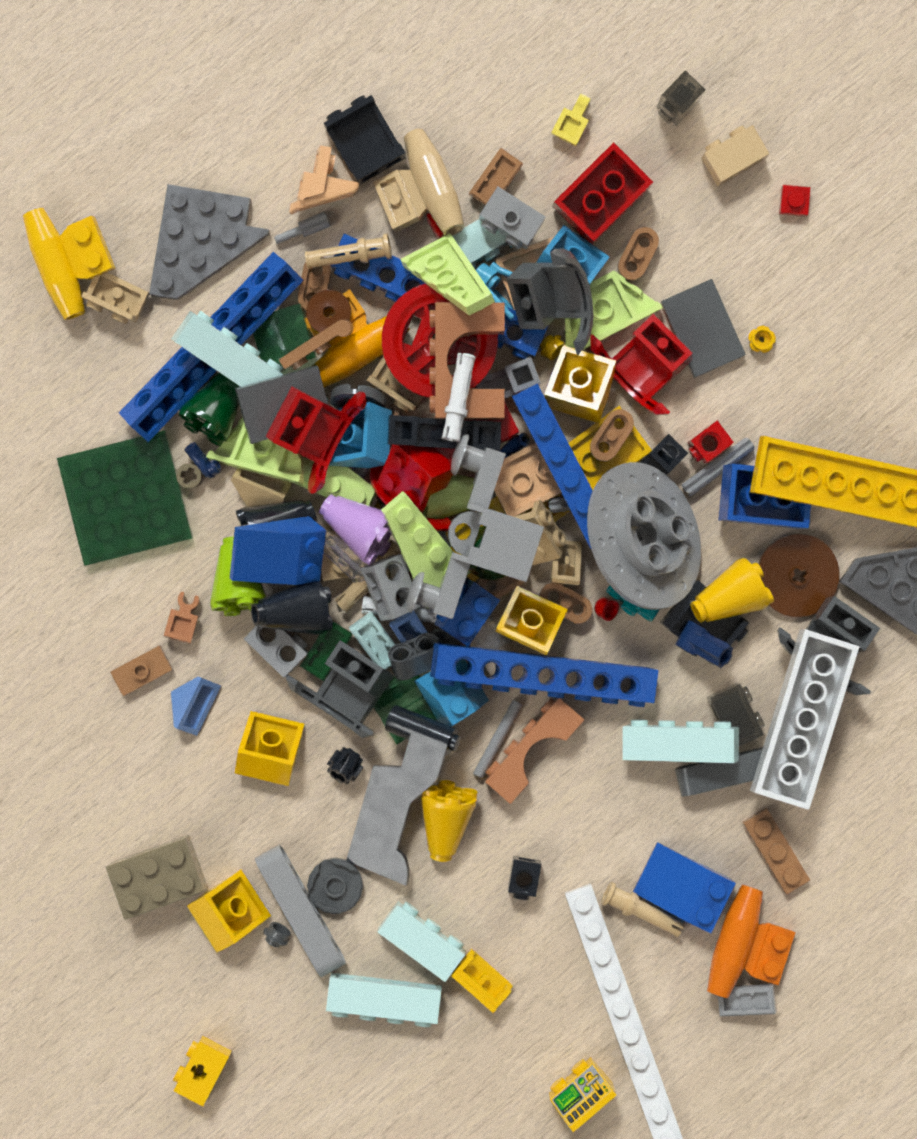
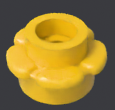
M758 326L756 330L753 329L749 333V345L755 352L767 353L773 348L772 345L776 342V336L769 327ZM763 337L764 342H760L759 338Z
M549 335L540 344L542 349L540 354L542 357H547L551 361L559 356L562 346H565V343L560 340V335H555L554 337Z

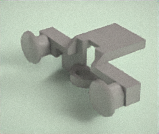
M468 434L463 435L460 438V442L456 445L451 461V472L456 476L460 467L476 472L473 481L474 486L466 508L477 512H464L452 520L448 528V539L450 545L457 553L452 552L440 587L423 582L424 572H419L415 576L407 597V610L412 613L415 604L432 609L431 612L453 619L470 564L527 582L544 527L488 509L506 454L490 448L482 450L467 445ZM461 523H465L470 527V535L464 540L458 539L455 535V528ZM480 525L486 526L480 547H473Z

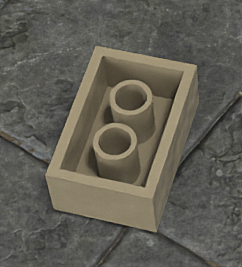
M189 835L116 860L106 866L124 920L199 894L208 887Z

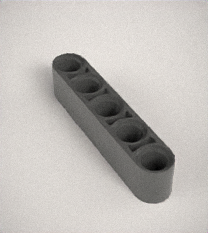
M763 747L739 752V761L736 763L697 762L675 768L681 796L696 795L753 781Z

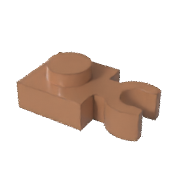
M181 591L178 595L180 609L179 611L171 609L164 637L191 644L198 621V616L191 614V612L198 607L199 596L195 595L193 603L188 605L183 602L185 592Z

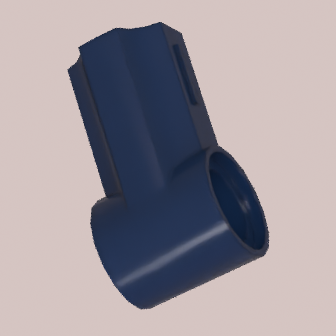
M690 620L675 643L676 646L695 657L698 655L719 668L727 665L732 658L733 647L719 638L710 635L709 631Z

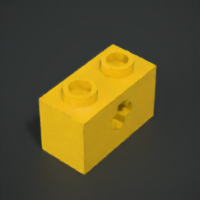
M203 1035L199 1043L193 1040L185 1055L190 1058L186 1067L180 1065L173 1078V1081L177 1083L173 1091L204 1106L232 1050ZM199 1064L204 1066L202 1074L196 1072Z

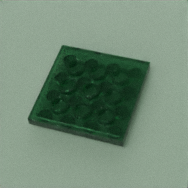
M165 430L158 432L149 442L141 436L57 458L84 566L194 539L180 484L176 478L177 472Z

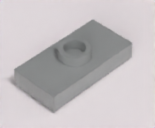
M774 984L735 986L728 999L718 996L720 1016L776 1014L777 1012Z

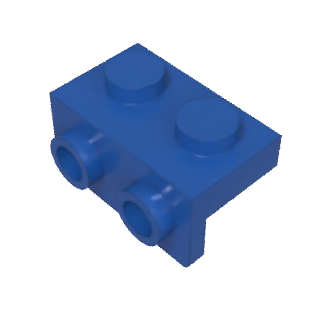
M466 578L453 619L437 614V620L434 624L468 647L500 600L474 581Z

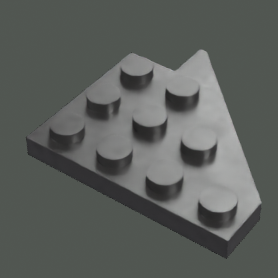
M167 184L149 294L151 296L179 300L269 236V229L247 226L251 199Z
M917 547L855 558L839 582L917 635Z

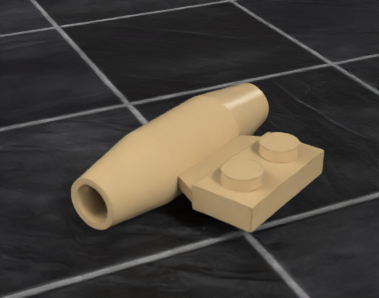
M414 129L404 136L410 170L397 169L373 181L390 225L395 232L420 221L421 217L428 210L444 236L448 234L453 236L461 232L465 227L457 192L441 155L423 129Z

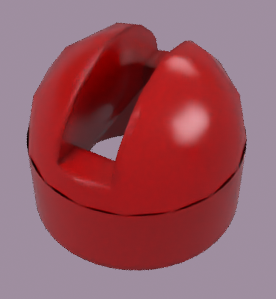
M602 597L595 602L594 610L601 619L611 621L618 614L619 604L611 598Z

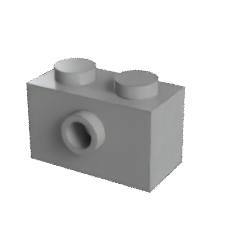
M497 186L480 213L479 220L483 222L481 226L492 234H496L498 231L506 236L505 241L516 249L523 247L527 250L544 223L546 216Z

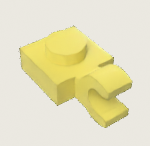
M580 94L572 111L564 107L551 134L576 147L589 122L588 119L582 116L591 98Z

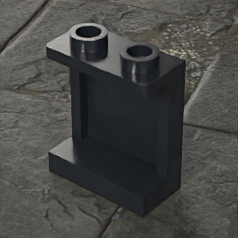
M365 95L356 98L350 103V108L343 112L341 109L332 112L326 117L327 121L324 122L328 135L359 185L406 159V152L396 140L372 95L367 98Z
M699 580L695 581L686 597L673 605L659 622L679 638L690 620L709 631L710 635L719 638L730 646L734 641L739 643L749 631L746 628L749 621L740 615L710 622L705 620L702 623L696 619L690 603L695 601V597L706 588Z

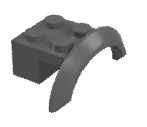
M554 249L550 252L552 263H522L507 278V283L520 329H545L555 318H581L579 332L573 342L576 354L579 355L589 341L593 326L594 315L591 289L587 276L577 258L566 249Z
M832 596L825 599L806 627V630L860 646L859 653L867 649L880 630V627L837 597ZM779 627L777 633L780 644L792 655L795 641L788 632ZM849 680L846 689L847 692L853 695H865L872 692L862 684Z
M341 640L325 662L332 670L318 692H315L287 674L286 680L290 690L343 723L360 737L375 736L376 732L363 723L394 677L393 674Z

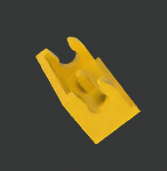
M472 948L451 974L458 983L492 1013L508 997L513 987L505 977Z

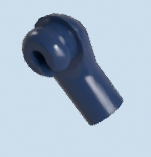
M521 433L510 439L499 452L505 453L506 458L528 446L530 438L527 434Z
M192 442L185 447L184 451L206 478H215L216 475L220 474V463L216 460L210 461L196 442Z

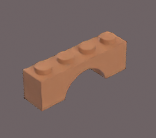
M550 697L540 708L543 714L536 721L532 718L521 730L524 733L522 738L518 742L513 739L503 752L506 756L500 763L495 760L485 771V774L488 775L485 778V782L510 804L529 784L524 772V759L530 747L545 738H558L566 741L584 721L561 698L553 700Z

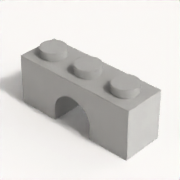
M529 357L485 376L472 389H504L505 400L537 383L540 386L541 382L532 358Z

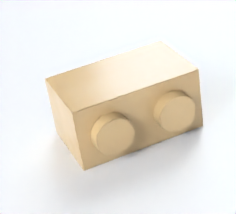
M742 125L729 133L731 138L722 143L718 139L705 147L706 152L701 159L717 187L768 157L769 152L753 125L746 129Z

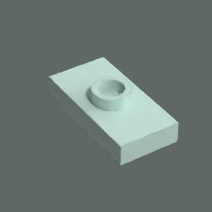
M369 612L348 628L373 662L386 670L391 666L388 651L396 644L374 614Z

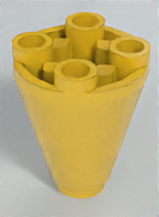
M740 558L731 564L695 597V601L690 603L696 619L700 623L705 620L707 622L763 610L773 603L774 598L771 591L764 586L761 580L764 574L757 562L751 564L746 558Z
M440 780L438 785H432L422 793L421 800L427 846L431 859L439 862L452 860V856L458 849L476 807L477 790L456 787L455 782L451 780Z

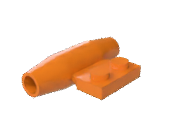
M742 884L726 913L712 956L707 987L708 992L728 999L743 970L754 978L779 985L796 932L768 922L758 924L763 891Z

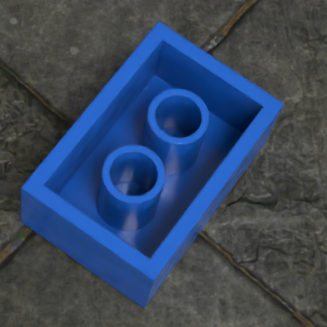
M733 463L723 465L718 521L792 529L809 528L811 505L751 493L750 488L754 466Z

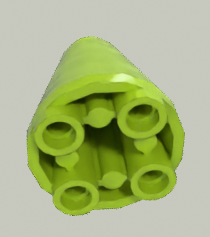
M234 536L226 537L222 540L223 545L220 546L210 598L212 611H224V616H238L241 614V610L249 609L251 611L253 603H257L260 599L266 597L262 583L232 581L230 579Z

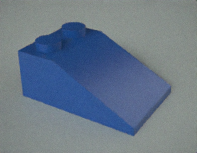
M309 516L235 527L230 579L232 581L289 585L320 581L326 530Z
M657 842L633 892L711 934L736 883L732 878Z

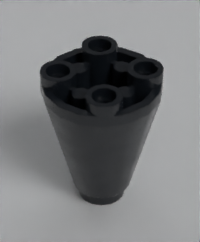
M297 500L247 506L235 511L241 526L307 516L311 517L314 521H318L310 500L306 502Z
M319 581L292 586L260 599L257 603H253L251 606L252 621L255 626L260 625L262 628L312 635L324 634L325 631L332 629V618L328 608V603L331 602V591L328 586L323 587Z

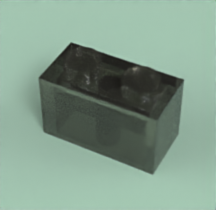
M685 70L661 95L657 104L658 114L667 123L673 122L677 126L700 102L706 89Z
M735 683L707 696L718 722H731V727H739V746L764 735L761 728L765 727V724L759 712H753L749 704L753 701V698L746 686L742 688L741 684Z

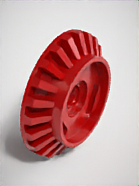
M422 284L403 294L388 312L382 329V351L390 372L401 385L417 395L430 398V396H435V384H430L429 369L430 367H435V356H430V338L435 335V327H430V310H435V302L450 301L427 284ZM413 317H417L422 320L412 345L406 344L403 340ZM475 334L469 337L465 336L459 339L450 349L447 366L456 364L458 353H462V355L463 353L471 354L476 357L470 383L471 389L476 387L490 371L497 353L498 335Z

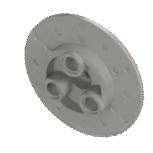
M624 463L607 471L593 489L587 514L590 546L601 573L621 597L638 607L657 610L679 603L692 589L699 572L701 560V542L698 525L686 497L666 474L644 463Z

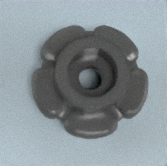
M272 922L268 928L264 929V934L267 935L265 940L273 947L286 946L289 941L290 931L284 925Z

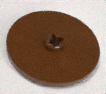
M790 534L777 539L767 547L758 563L764 574L761 580L764 586L771 591L774 602L769 604V606L787 616L805 617L816 613L826 598L835 595L839 584V566L834 553L823 541L807 534ZM795 569L799 571H804V573L801 575V582L798 580H792V578L795 576Z

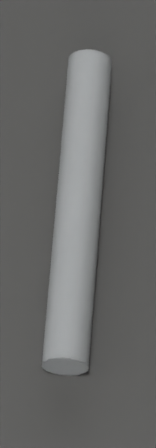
M512 700L473 772L475 775L481 778L484 777L485 771L493 761L522 704Z

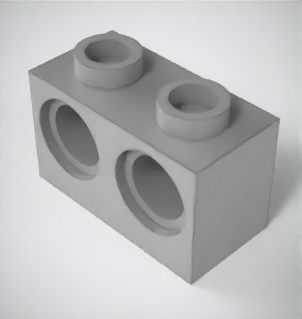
M401 554L387 556L374 562L371 566L367 565L361 568L380 621L392 620L409 612L407 610V597L412 581L409 576V568ZM387 568L390 570V578H389V579H388L387 576H386V569H387ZM397 594H398L399 597H400V604H399V605H398L397 602H396V596H397ZM415 604V607H414L413 610H415V609L421 607V605Z
M260 625L255 626L244 640L282 677H286L308 654V651L305 649L308 644L298 634L292 636L287 631L274 629L276 632L275 639L272 642H266L261 636L263 628ZM289 645L295 649L296 657L293 661H286L282 658L281 650L284 646Z

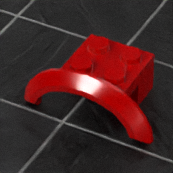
M654 314L633 332V339L613 358L606 352L602 343L593 334L590 335L591 351L593 354L616 361L613 379L650 413L668 415L670 411L661 402L658 403L652 398L692 361L693 353Z
M291 386L266 437L271 442L314 461L308 482V490L311 494L323 488L331 458L352 420L360 411L364 410L366 395L364 392L356 393L339 411Z
M392 445L385 465L371 468L370 480L376 494L385 505L403 491L423 514L430 496L447 488L453 474L451 472V463L436 448ZM425 517L436 531H448L451 521L447 517L444 519Z

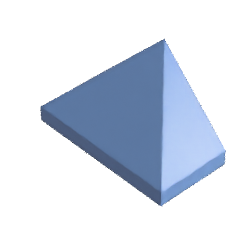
M414 610L412 613L408 612L389 623L401 643L428 633Z
M198 676L171 691L174 727L197 736L221 685Z

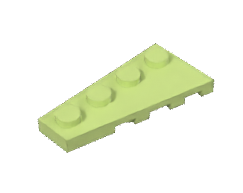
M451 234L400 259L405 269L468 315L480 311L495 302L491 292Z
M302 456L304 483L299 486L308 489L309 477L314 461ZM328 466L325 484L322 489L316 492L326 498L332 494L335 497L341 496L368 506L372 505L376 496V492L371 484L349 467Z
M402 491L381 511L411 572L412 579L414 580L419 572H424L423 582L440 587L442 577L445 576L451 554L454 551Z

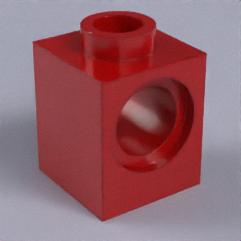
M717 420L688 441L691 446L688 451L697 462L702 461L706 464L732 445L734 441ZM706 436L712 437L716 443L715 449L712 452H708L702 447V439Z

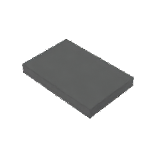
M713 279L660 302L675 336L693 353L692 361L688 366L694 378L746 355Z
M315 365L235 388L248 439L251 444L268 439L266 434L291 386L328 404L318 366Z

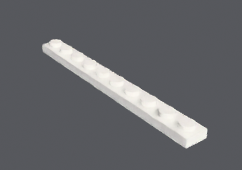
M590 883L565 892L653 1139H683L592 885Z

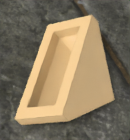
M239 468L236 469L231 479V482L247 506L283 502L292 486L291 482Z

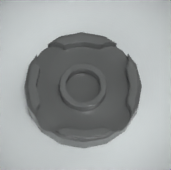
M343 384L331 391L330 403L336 409L344 407L358 392L365 393L366 402H371L385 408L386 400L384 394L369 386L358 385V389H350L351 385Z
M337 857L325 859L317 864L310 873L307 884L308 893L314 905L323 912L339 914L354 907L361 897L363 888L361 873L356 866L346 861V859Z

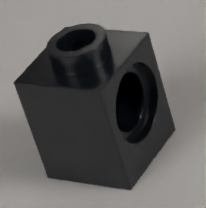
M513 856L508 882V893H513V898L529 900V896L536 897L541 861ZM522 872H527L532 876L531 882L526 886L519 885L516 882L517 876Z

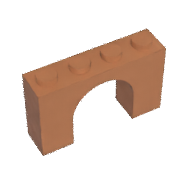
M435 302V310H430V327H435V339L430 338V356H435V367H430V384H435V396H430V413H435V419H446L447 413H444L445 406L449 404L453 377L447 366L450 349L459 339L468 335H504L505 303H492L471 315L462 311L452 302ZM469 388L466 402L468 413L464 420H504V389Z

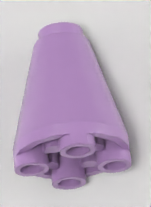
M332 494L323 502L319 513L324 516L323 519L362 562L371 566L378 555L383 557L391 546V542L388 540L392 533L380 509L341 496L335 497Z

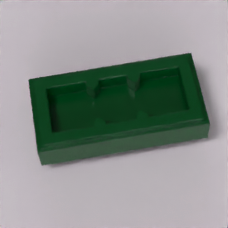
M332 620V629L318 636L300 667L324 681L332 669L325 662L340 640L345 644L349 642L353 635L352 632Z

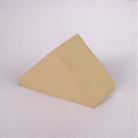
M566 540L561 558L552 560L550 582L572 585L580 584L582 542Z

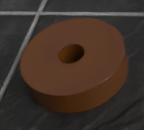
M322 290L309 300L306 315L311 327L320 333L339 320L351 322L352 309L349 301L342 293L335 290ZM331 308L334 310L332 317L324 316L326 309Z

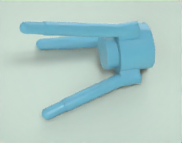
M492 262L490 266L482 263L476 269V272L491 292L494 303H505V315L510 320L514 319V315L508 309H513L512 305L495 289L501 280L498 277V273L509 277L513 272L500 267L495 262Z

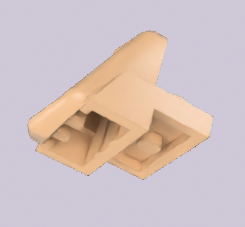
M320 145L317 149L313 173L304 172L301 175L297 201L290 204V214L293 215L298 211L347 197L352 198L359 189L358 182L327 176V174L333 172L335 155H331L332 147Z

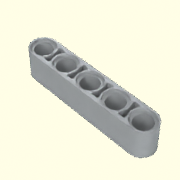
M277 845L256 857L255 861L261 874L319 976L323 977L345 965L346 961L317 907L311 901L312 899L282 846Z

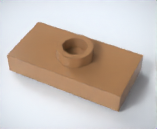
M500 148L470 190L469 195L485 206L497 186L506 191L524 163Z
M161 645L112 670L110 673L120 692L125 696L172 671L173 668Z

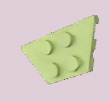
M612 271L593 281L590 285L594 315L591 334L599 341H602L656 313L663 307L659 302H655L644 294L637 286L626 281L619 273ZM564 318L565 346L575 348L573 342L578 335L581 318ZM590 338L583 350L591 347Z
M243 417L238 421V425L231 430L227 441L223 442L215 451L210 450L206 456L210 461L216 460L224 465L299 485L304 483L302 455L295 454L271 442L269 439L251 444Z

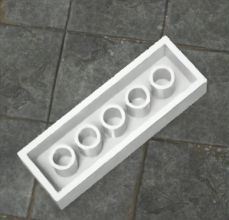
M806 629L799 630L750 791L804 809H810L860 646Z

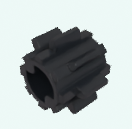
M342 747L340 751L336 749L327 763L330 766L327 772L339 783L348 784L350 781L354 782L363 769V766H361L363 759L351 748Z

